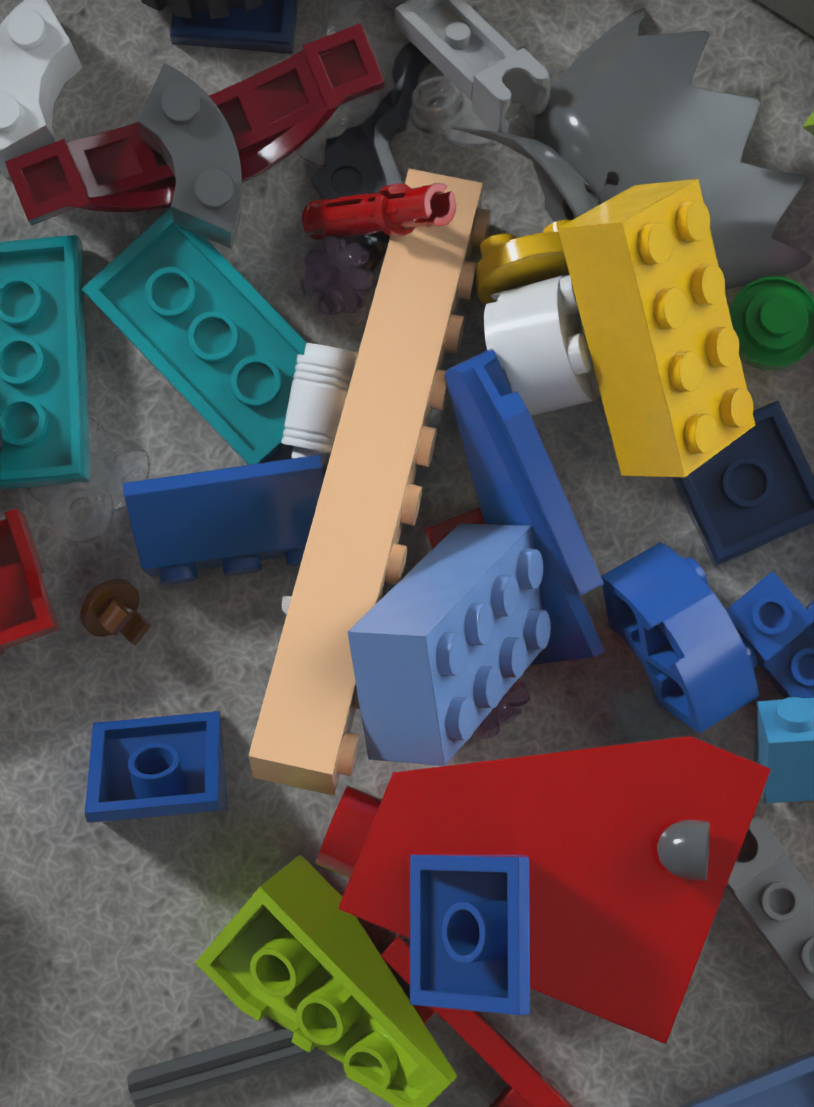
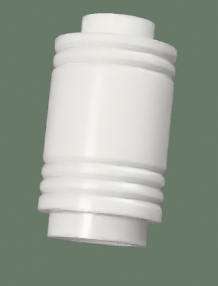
M306 343L304 355L297 354L296 372L293 376L294 380L292 381L284 424L285 429L283 430L284 437L281 440L282 444L293 446L292 459L320 455L323 465H328L355 367L356 352Z

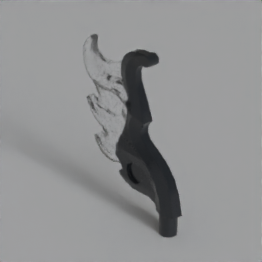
M349 0L340 5L330 16L326 26V36L359 24L357 16L365 8L364 0ZM366 33L385 81L384 88L340 105L319 131L296 150L301 158L311 164L326 167L323 173L316 171L311 177L313 186L323 199L379 193L384 186L396 183L403 184L389 148L390 140L397 133L406 131L415 101L419 78L425 67L432 63L411 42L403 44L385 41ZM383 231L363 234L362 238L364 241L349 262V266L364 277H370L386 254L390 236Z

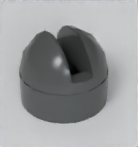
M680 820L663 831L657 845V852L661 864L668 872L681 879L707 881L710 821Z

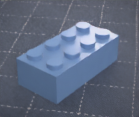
M460 523L348 631L369 760L446 766L462 745L471 738L473 732L492 709L498 705L499 701L517 679L523 675L524 671L542 649L546 648L550 638L551 623L548 612L542 610L539 586L543 577V559L540 551L534 548L532 526Z

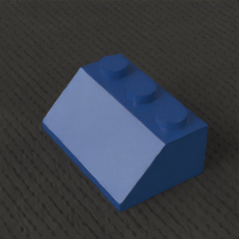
M314 455L122 483L142 570L150 577L159 575L160 584L171 585L198 580L197 570L223 566V573L226 576L243 575L261 571L262 560L286 557L287 566H300L325 477L321 456Z

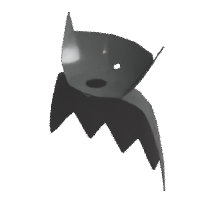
M645 8L630 14L610 28L561 75L550 89V97L545 111L541 114H536L533 139L492 130L468 129L453 125L450 127L454 130L494 140L532 160L545 196V209L553 222L570 220L566 210V201L572 209L575 218L634 185L699 179L703 201L710 214V231L718 266L724 275L725 289L747 285L763 277H778L799 270L812 260L806 253L771 238L779 219L805 182L804 175L760 168L740 162L761 103L755 98L690 86L694 71L709 38V33L706 31L638 36L639 27L645 18ZM608 173L618 175L619 183L617 186L605 185Z

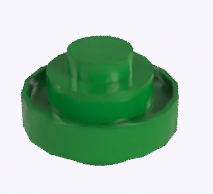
M763 277L748 283L733 299L729 313L733 330L739 339V356L746 364L763 371H781L798 364L813 349L814 297L800 283L785 277Z

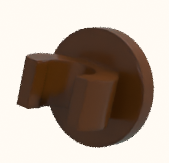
M111 579L95 586L86 596L80 612L81 623L90 634L97 637H105L109 635L117 636L120 632L135 646L151 627V624L137 612L139 606V593L137 589L125 579Z

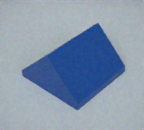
M220 711L93 723L85 803L87 823L228 810Z
M410 855V1005L512 1015L530 1014L528 856Z

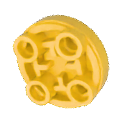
M571 220L551 223L544 228L542 233L519 238L511 234H498L485 239L480 244L482 259L476 265L475 285L479 300L486 305L496 302L491 297L494 293L565 274L569 275L558 228Z

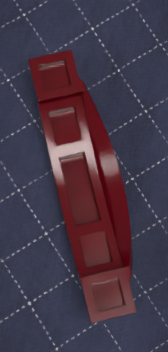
M362 23L302 45V50L241 82L211 94L209 97L223 114L234 136L241 164L242 183L270 169L300 148L319 131L340 105L383 89L385 81ZM138 122L68 142L65 139H61L5 161L27 220L32 226L76 208L103 212H140L169 208L172 204L176 186L175 176L163 157L141 142Z

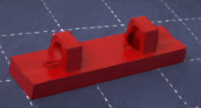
M398 934L382 950L381 957L410 987V943L402 935ZM413 1005L424 1024L438 1013L439 1017L444 1022H447L500 1075V1078L506 1084H509L489 1107H573L478 1011Z

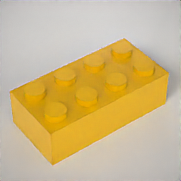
M699 179L634 185L560 226L558 232L621 476L686 477L755 426L753 400L747 390L739 356V339L733 330L725 296V279L722 270L718 266L710 231V214L703 201Z

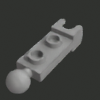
M382 0L386 6L395 9V27L472 101V111L492 131L508 132L509 122L505 119V114L510 103L522 104L535 114H541L545 111L551 87L547 69L525 48L517 51L464 0Z
M753 815L746 834L750 841L751 849L749 855L744 860L735 862L726 889L730 890V893L807 999L813 1002L814 892L788 858L787 852L759 816Z

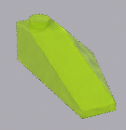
M300 854L257 889L197 959L195 964L239 1010L257 1021H260L264 1016L269 1017L294 1033L291 1040L293 1044L308 1053L317 1047L341 1062L349 1079L392 1106L427 1107L457 1077L455 1071L413 1005H410V1000L358 918L338 909L342 896Z

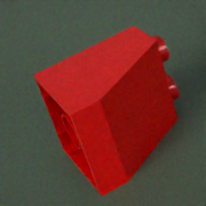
M685 736L393 772L382 799L347 785L331 820L315 864L350 878L339 904V910L410 939V855L528 856L530 989L666 1044L771 769L694 737ZM680 820L710 821L707 881L678 878L676 875L668 872L661 864L657 845L661 834L670 825L678 823Z

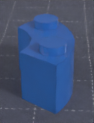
M659 542L601 576L604 583L602 587L609 628L628 644L640 660L652 683L659 706L700 734L759 697L753 668L757 665L756 653L750 643L739 635L725 608L708 586L707 577L702 567L690 557L683 559L671 548Z

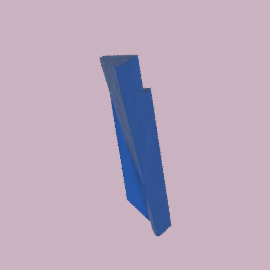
M491 348L449 368L445 373V379L484 524L532 526L534 548L539 550L542 555L543 577L539 588L542 610H546L550 617L551 632L546 648L542 649L530 665L596 657L604 653L605 649L580 595L603 585V580L530 413L519 393L512 392L498 357Z

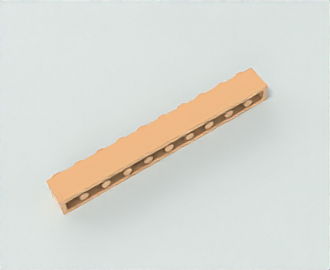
M414 169L408 170L405 184L410 188L422 187L433 183H442L448 186L444 193H447V191L453 192L456 201V212L452 221L447 225L441 227H417L410 234L390 236L248 755L253 778L334 796L339 775L351 776L353 773L360 744V735L350 733L356 709H360L348 631L385 596L388 584L396 585L402 579L407 546L399 545L398 542L403 524L414 526L417 519L422 486L413 485L418 465L429 467L431 463L437 428L428 427L432 408L443 410L449 390L445 379L446 371L442 370L446 353L458 354L465 317L456 315L460 299L470 301L472 299L475 288L476 265L478 263L470 261L473 246L480 247V244L487 239L490 226L491 210L481 208L483 183Z

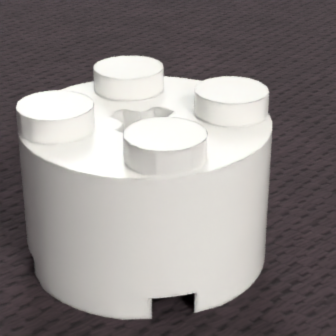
M565 274L491 295L496 302L486 304L484 311L487 350L492 348L496 353L502 369L505 368L512 392L519 393L530 416L598 400L601 395L585 333L582 334L584 329L570 275Z

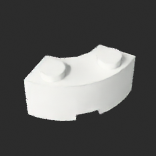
M24 0L0 24V171L5 178L10 177L5 161L57 141L52 128L54 103L64 84L83 68L71 41L47 0Z

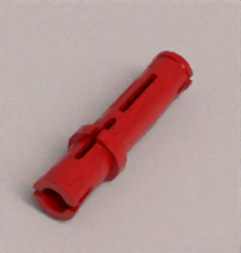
M396 183L384 186L379 193L310 201L302 212V225L306 233L314 231L310 237L315 240L372 234L382 231L389 236H404L412 233L417 227H441L449 224L456 212V201L452 191L444 193L448 186L442 183H433L416 188Z

